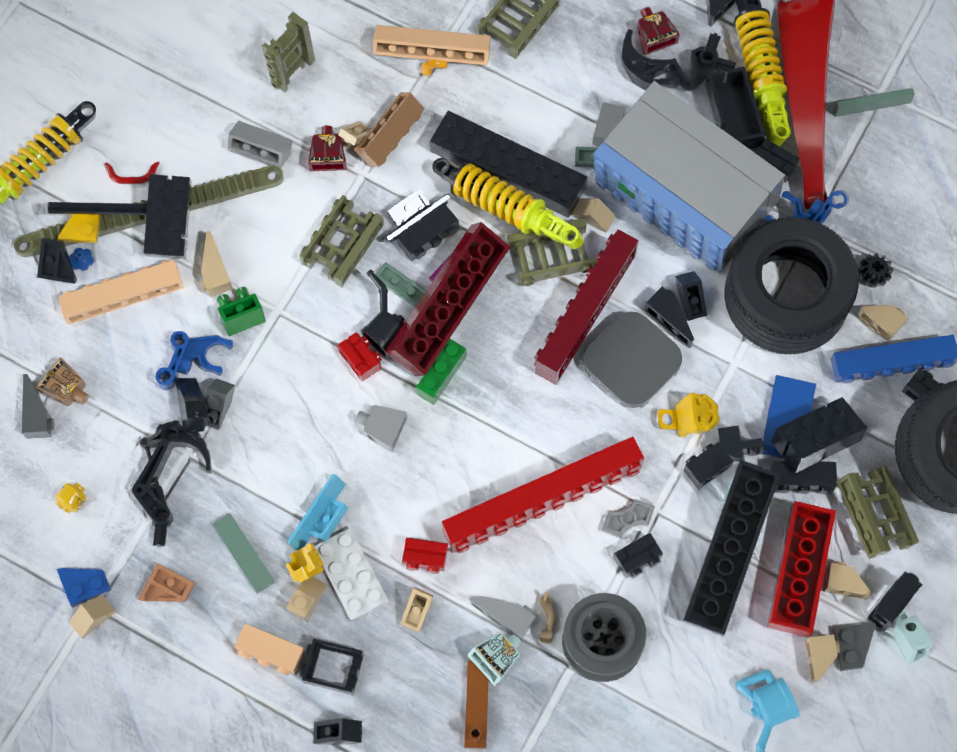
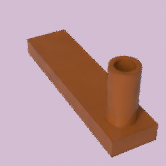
M469 660L464 748L486 749L489 679L473 661Z

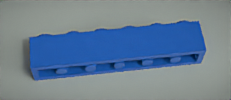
M954 335L836 352L830 360L835 382L842 381V383L846 384L853 382L854 379L871 380L874 376L880 375L882 377H890L900 372L902 374H910L919 369L930 371L939 366H942V368L952 367L957 362V344Z

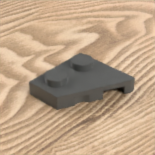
M875 623L834 627L835 640H838L840 653H837L840 671L856 670L864 667L876 627Z

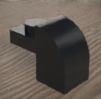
M739 425L718 429L720 444L735 462H739L740 459L745 461L744 454L756 456L760 452L765 451L762 438L742 441Z

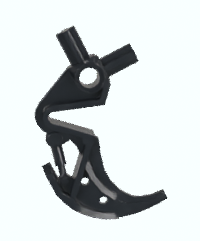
M628 29L625 35L621 55L627 75L634 84L645 91L653 81L662 85H671L673 88L680 86L684 90L691 91L696 89L707 78V74H711L715 68L728 72L730 69H735L737 62L719 58L717 48L721 36H718V33H710L706 47L701 46L691 51V79H687L676 58L667 60L651 59L638 53L632 45L633 30ZM667 72L673 75L671 79H654Z

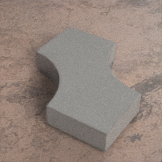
M635 499L633 504L624 511H609L601 532L621 539L623 534L632 527H648L655 506Z

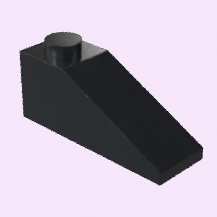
M662 286L646 302L644 310L688 348H691L694 337L674 292L670 289L666 290Z
M177 378L175 382L183 431H204L208 414L205 399L197 379Z

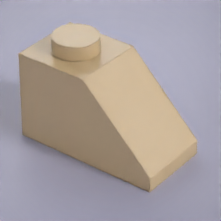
M893 305L863 306L857 315L888 342L908 319L901 309L895 308Z
M835 561L827 567L824 592L867 600L870 596L871 591L853 567L847 566V563Z
M314 577L304 581L296 589L286 609L290 614L308 622L328 585Z
M834 635L808 637L805 640L812 683H817L838 656L837 653H840L839 642L835 640Z

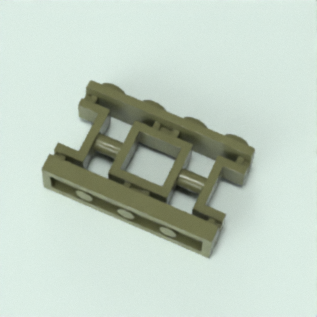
M294 12L288 16L287 30L276 41L272 39L270 46L266 43L262 45L263 55L271 80L270 83L275 89H281L284 92L288 90L287 85L290 83L289 78L299 67L303 69L305 62L311 66L315 61L308 22Z
M344 195L340 199L335 200L332 205V211L329 215L324 216L321 227L318 231L315 230L313 232L310 243L302 248L299 255L301 264L307 265L310 269H312L316 261L330 268V271L327 273L328 279L334 280L335 284L341 288L384 226L383 216L377 213L374 215L373 212L369 211L364 219L352 212L354 203L352 200H347V197ZM342 212L344 216L350 219L346 225L337 221ZM357 223L366 228L361 237L360 233L353 230ZM338 230L352 237L344 250L330 243ZM320 244L329 250L325 257L315 252ZM335 255L345 259L340 268L336 263L332 262Z
M882 466L879 469L875 468L868 472L869 481L862 482L859 472L848 473L836 481L869 559L891 551L889 542L896 541L900 550L909 549L919 543L887 466ZM874 486H877L880 495L876 494ZM862 489L866 490L868 498H865ZM880 502L886 519L879 521L873 508V503ZM893 524L897 534H893L890 525ZM878 528H882L885 537L881 536Z

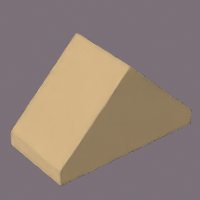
M580 198L571 216L577 219L585 218L587 224L607 233L616 216L600 199Z
M102 595L81 604L69 623L83 639L116 611Z

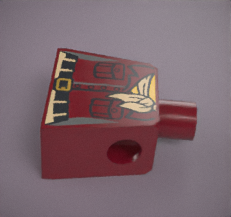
M645 7L640 11L642 18L638 20L637 32L644 56L678 44L679 32L663 11L653 14L650 7Z
M330 125L322 126L321 134L312 136L308 159L310 172L347 170L342 139L338 134H333V127Z

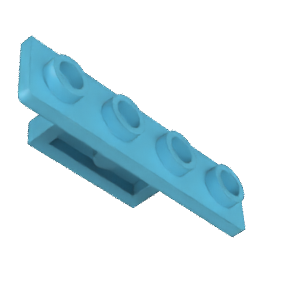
M331 475L288 539L287 543L296 551L303 548L311 536L326 543L349 509L344 503L336 500L346 485L337 475Z

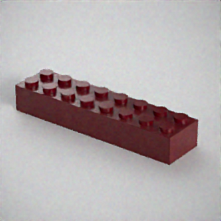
M482 222L470 225L385 352L414 376L426 375L510 249V246Z
M617 229L614 235L610 234L606 241V249L604 251L600 250L596 257V265L588 269L586 281L579 284L575 292L577 293L574 300L570 299L566 305V313L564 316L560 315L557 319L555 331L549 332L545 339V347L537 351L534 357L536 360L534 363L535 374L557 385L636 257L638 239Z

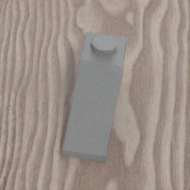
M473 596L469 599L471 606L510 634L516 635L520 641L536 621V616L533 615L535 612L526 605L522 607L516 603Z

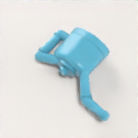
M768 669L761 670V672L747 678H742L735 684L736 688L752 702L753 708L750 709L752 716H757L759 720L762 719L764 722L758 743L755 745L756 752H765L766 744L774 726L800 717L796 702L785 680L782 677L775 680L772 672ZM762 680H766L767 682L766 685L756 688L753 691H751L748 688V686L753 685Z

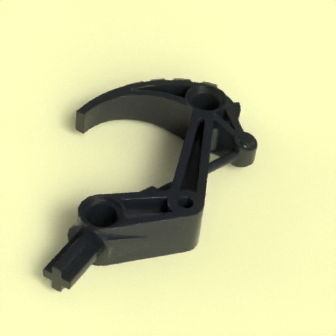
M173 420V422H167L163 425L159 424L155 434L149 438L144 437L141 439L140 445L146 450L148 462L132 488L133 495L149 515L152 525L155 526L153 546L165 547L167 528L171 527L173 522V515L167 506L163 488L158 482L173 448L188 447L198 451L205 459L207 473H212L211 456L205 440L201 438L199 432H184L183 426L178 420ZM170 433H176L175 438L171 440L167 439V436ZM156 448L151 456L150 449ZM160 513H167V517L164 520H158Z

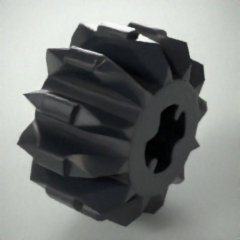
M875 253L874 256L868 254L866 259H862L860 262L861 266L858 269V272L861 273L860 280L866 279V285H869L871 282L874 288L877 287L878 283L884 286L886 281H890L892 277L891 274L894 271L890 267L892 262L885 261L886 255L880 258L878 253Z

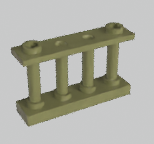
M499 0L486 18L483 17L479 21V35H484L487 31L509 44L510 56L517 59L560 5V0H538L542 3V7L539 10L532 9L520 0ZM510 3L531 17L530 22L523 24L504 12L505 8ZM499 17L520 30V34L517 38H512L492 24Z
M585 218L567 222L574 226L582 235L586 233L587 225ZM534 231L530 234L519 232L507 235V244L510 246L509 250H516L522 274L517 275L518 286H530L538 281L578 272L587 273L591 266L594 267L596 265V258L588 259L583 242L582 246L577 249L580 261L569 263L564 244L554 241L561 265L549 268L543 244L547 241H554L545 234L539 236ZM525 246H536L542 270L530 272L524 251Z

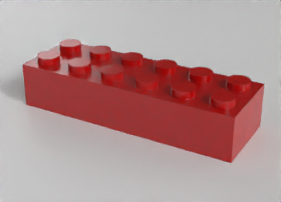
M794 501L792 504L767 628L807 638L812 635L836 510Z

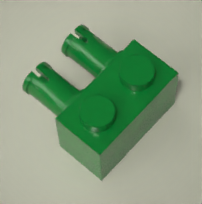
M245 286L241 287L243 292H241L240 288L235 291L238 297L236 301L231 302L228 294H222L224 300L221 295L216 299L220 306L218 307V312L228 337L266 322L263 308L256 294L250 295Z

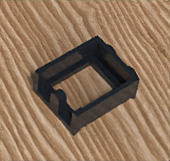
M905 571L894 582L866 619L871 623H875L884 632L893 624V621L900 615L923 585L919 582L920 579L915 574Z
M313 638L312 644L308 643L305 656H308L306 665L302 664L299 676L302 677V682L353 696L364 652ZM321 649L353 657L345 687L313 680Z

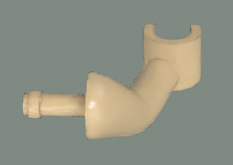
M545 592L544 596L539 599V603L547 615L546 630H541L540 642L551 643L556 613L551 598H549V593Z

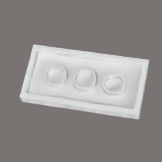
M351 528L329 538L326 543L321 542L314 546L324 563L323 568L351 622L389 603Z

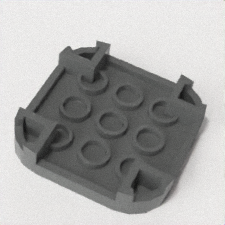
M631 311L618 316L589 344L585 350L583 363L589 377L592 376L619 401L621 406L625 408H642L648 404L649 400L674 375H677L682 363V353L677 344L647 317L638 312Z

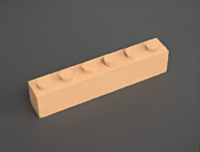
M376 25L373 37V54L488 65L491 36Z
M166 260L159 265L147 266L134 273H124L121 277L115 279H105L102 283L96 285H86L77 291H67L63 295L58 296L64 319L70 325L184 289V285L175 260Z

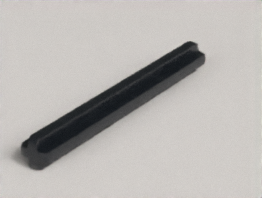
M48 202L47 211L49 214L146 215L147 204Z

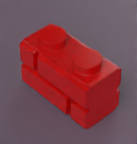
M355 332L348 339L339 343L337 348L358 378L364 382L371 375L381 370L380 361L382 359L377 351L372 352L368 347L370 343L364 335L360 337Z
M406 537L402 564L411 571H418L419 568L427 569L428 573L439 574L440 571H445L448 543Z

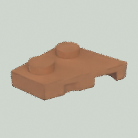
M157 563L138 600L186 602L196 583Z

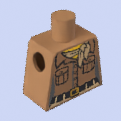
M61 357L36 386L43 396L68 407L74 400L83 405L89 398V394L83 391L86 387L84 380Z

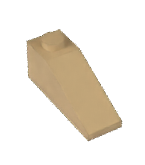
M209 230L206 232L201 268L203 280L200 283L203 291H208L210 297L232 290L233 287L212 233Z

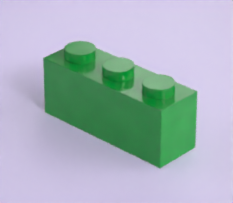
M449 339L426 375L422 377L416 386L417 395L434 405L466 359L467 349Z

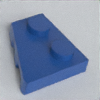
M56 569L72 608L112 590L104 570Z

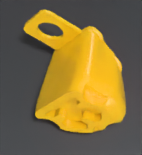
M692 392L676 403L675 410H658V426L660 429L677 430L678 435L683 438L692 433L708 432L720 421L718 414L719 406L708 395ZM664 414L672 417L671 425H666L663 422L662 417Z

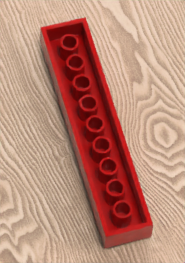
M634 436L449 517L441 521L442 531L452 553H463L469 549V546L475 543L477 545L483 544L489 540V537L495 534L496 536H501L508 532L507 529L513 526L515 528L521 527L527 523V520L533 517L534 519H539L546 515L545 512L551 509L557 511L571 500L573 503L584 498L583 495L589 492L595 494L601 491L602 487L607 484L612 486L619 483L621 478L627 475L633 477L639 474L642 469L644 456Z

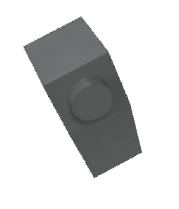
M23 374L22 434L27 439L51 437V431L55 428L54 419L50 416L32 379L28 374Z

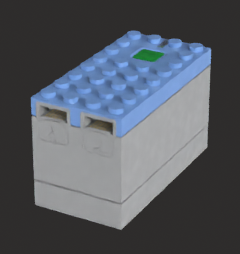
M653 81L640 99H638L603 141L604 143L593 154L595 181L601 189L609 190L617 201L622 200L632 212L640 213L648 224H655L663 235L671 236L679 247H686L694 258L702 259L710 270L714 272L717 270L719 273L732 260L738 245L745 236L758 227L779 202L785 174L655 81Z

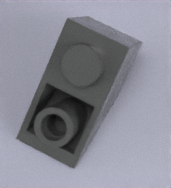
M216 378L207 388L205 403L208 420L206 426L217 430L221 428L232 402L234 384Z

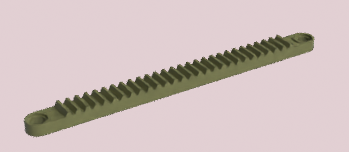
M270 165L256 170L240 172L238 175L233 174L231 177L225 176L224 179L211 180L209 183L196 184L191 188L190 211L277 187L284 180L283 171L277 166ZM277 172L279 177L276 180H270L268 178L269 174ZM141 200L138 204H147V200ZM101 214L98 237L146 224V215ZM67 222L56 224L54 227L48 226L47 229L41 228L40 231L18 237L14 242L15 251L21 257L40 254L41 238L58 240V236ZM64 242L65 246L76 244L72 242ZM22 243H30V247L27 250H20Z

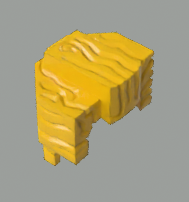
M312 542L291 553L292 561L286 564L294 582L299 580L301 583L324 571L322 568L324 563Z

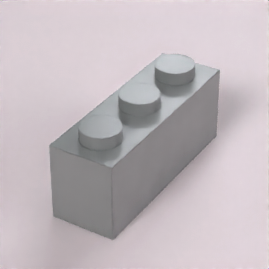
M238 121L229 132L227 149L282 168L291 155L292 140L242 121Z

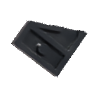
M41 238L37 278L72 284L77 283L64 241Z

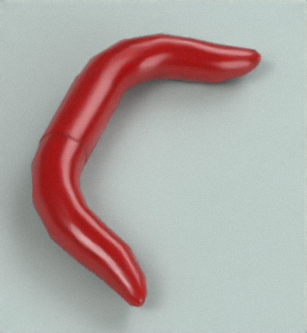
M105 162L104 164L109 177L114 182L126 185L148 182L149 174L156 173L160 162H155L145 175L139 177H120L109 163Z

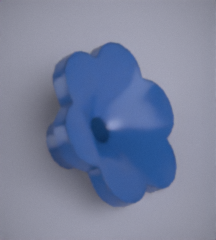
M77 248L69 256L74 270L86 271L89 265L94 263L90 249L83 250L82 248Z

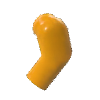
M428 60L421 65L422 75H431L433 68L447 69V61Z

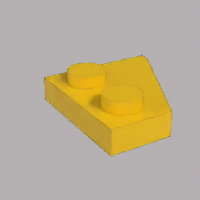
M72 214L59 234L58 240L72 243H98L101 214Z

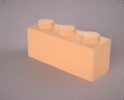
M244 624L234 646L239 651V656L245 659H250V657L258 659L257 663L267 668L270 665L277 667V672L286 676L289 673L296 674L306 652L303 647L248 624Z

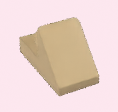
M358 121L341 128L338 135L344 139L342 144L357 153L354 149L371 128Z
M414 587L400 625L419 633L422 630L428 611L433 606L434 595Z

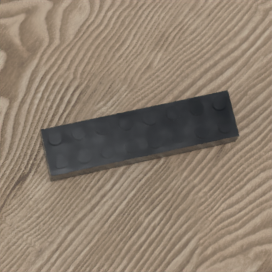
M449 110L429 141L430 152L459 166L470 161L476 167L481 168L482 172L490 173L491 177L496 176L499 178V181L507 182L508 186L513 185L516 187V190H523L525 195L530 194L534 199L544 200L546 208L567 218L571 216L587 187L588 176Z
M740 459L683 622L720 636L725 635L776 490L780 473Z

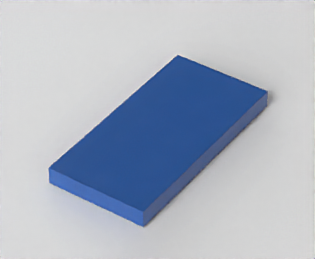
M780 375L775 376L763 435L765 451L760 452L761 454L785 458L786 453L781 456L771 443L777 427L811 412L816 383Z

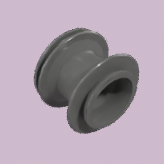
M611 593L592 594L576 603L565 620L562 634V648L569 665L580 676L596 682H610L626 676L637 665L646 643V627L638 609L627 599ZM593 622H600L601 628H594ZM613 623L617 626V629L611 631L608 625ZM588 633L592 636V639L587 641L583 635ZM600 636L608 638L606 644L598 642ZM615 638H621L623 643L617 645L614 640ZM590 649H597L598 654L592 652ZM611 650L614 654L607 656L605 651Z

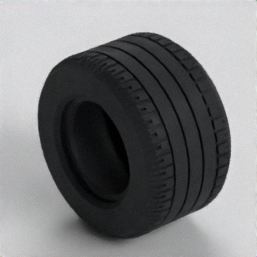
M782 217L759 225L748 233L738 245L726 277L724 299L732 323L735 324L734 326L747 340L769 352L794 355L821 347L830 341L841 329L857 297L859 272L852 251L835 231L833 232L826 225H822V223L815 222L814 220L801 217ZM776 260L800 262L811 268L818 275L825 291L819 299L809 305L795 307L782 304L768 293L763 284V265Z
M957 380L941 385L913 402L905 412V415H903L895 437L896 463L907 487L927 505L952 514H957V472L949 466L943 456L941 436L948 421L957 414Z

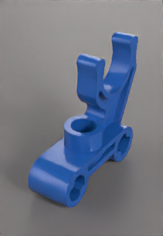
M837 190L830 194L825 203L816 199L809 211L805 213L800 198L793 196L789 191L782 193V197L790 200L794 205L793 218L810 219L822 223V225L834 208H843L849 202L848 193L843 190ZM842 195L844 202L836 204L834 197ZM768 215L765 218L766 222L775 219L773 215Z
M175 331L170 338L174 351L168 368H160L155 375L158 387L166 391L172 389L179 373L188 375L193 360H198L204 371L221 376L223 374L222 367L210 364L206 359V354L211 347L217 345L224 346L230 350L233 348V341L222 338L219 335L189 339L185 332ZM183 340L184 344L177 345L176 341ZM166 376L170 377V379H166L165 382L160 381L161 378L165 379Z

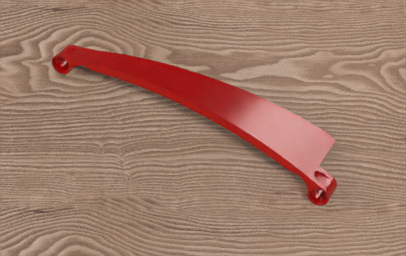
M780 0L777 5L782 57L793 127L803 173L805 209L809 210L816 199L824 203L828 199L824 183L825 111L829 49L835 0H790L787 2Z

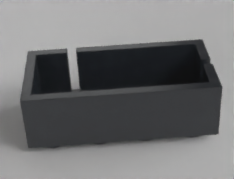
M740 67L728 70L726 83H723L725 71L707 74L705 88L715 122H719L722 130L747 148L761 146L766 134L746 68Z
M149 174L143 251L146 257L186 259L187 241L184 238H188L192 186L190 177L172 176L170 179L168 175Z
M841 397L828 403L826 407L824 405L777 427L771 443L781 456L786 453L785 461L797 473L860 442L867 426L845 399Z

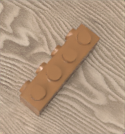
M400 92L354 150L368 166L379 167L383 165L390 152L397 148L398 142L402 137L409 133L413 123L420 119L421 113L425 108L412 93Z

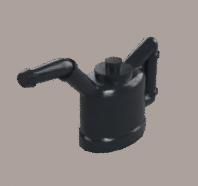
M370 269L366 274L379 289L380 312L360 331L380 354L390 359L391 356L385 351L403 326L405 319L400 314L397 316L388 312L387 286Z

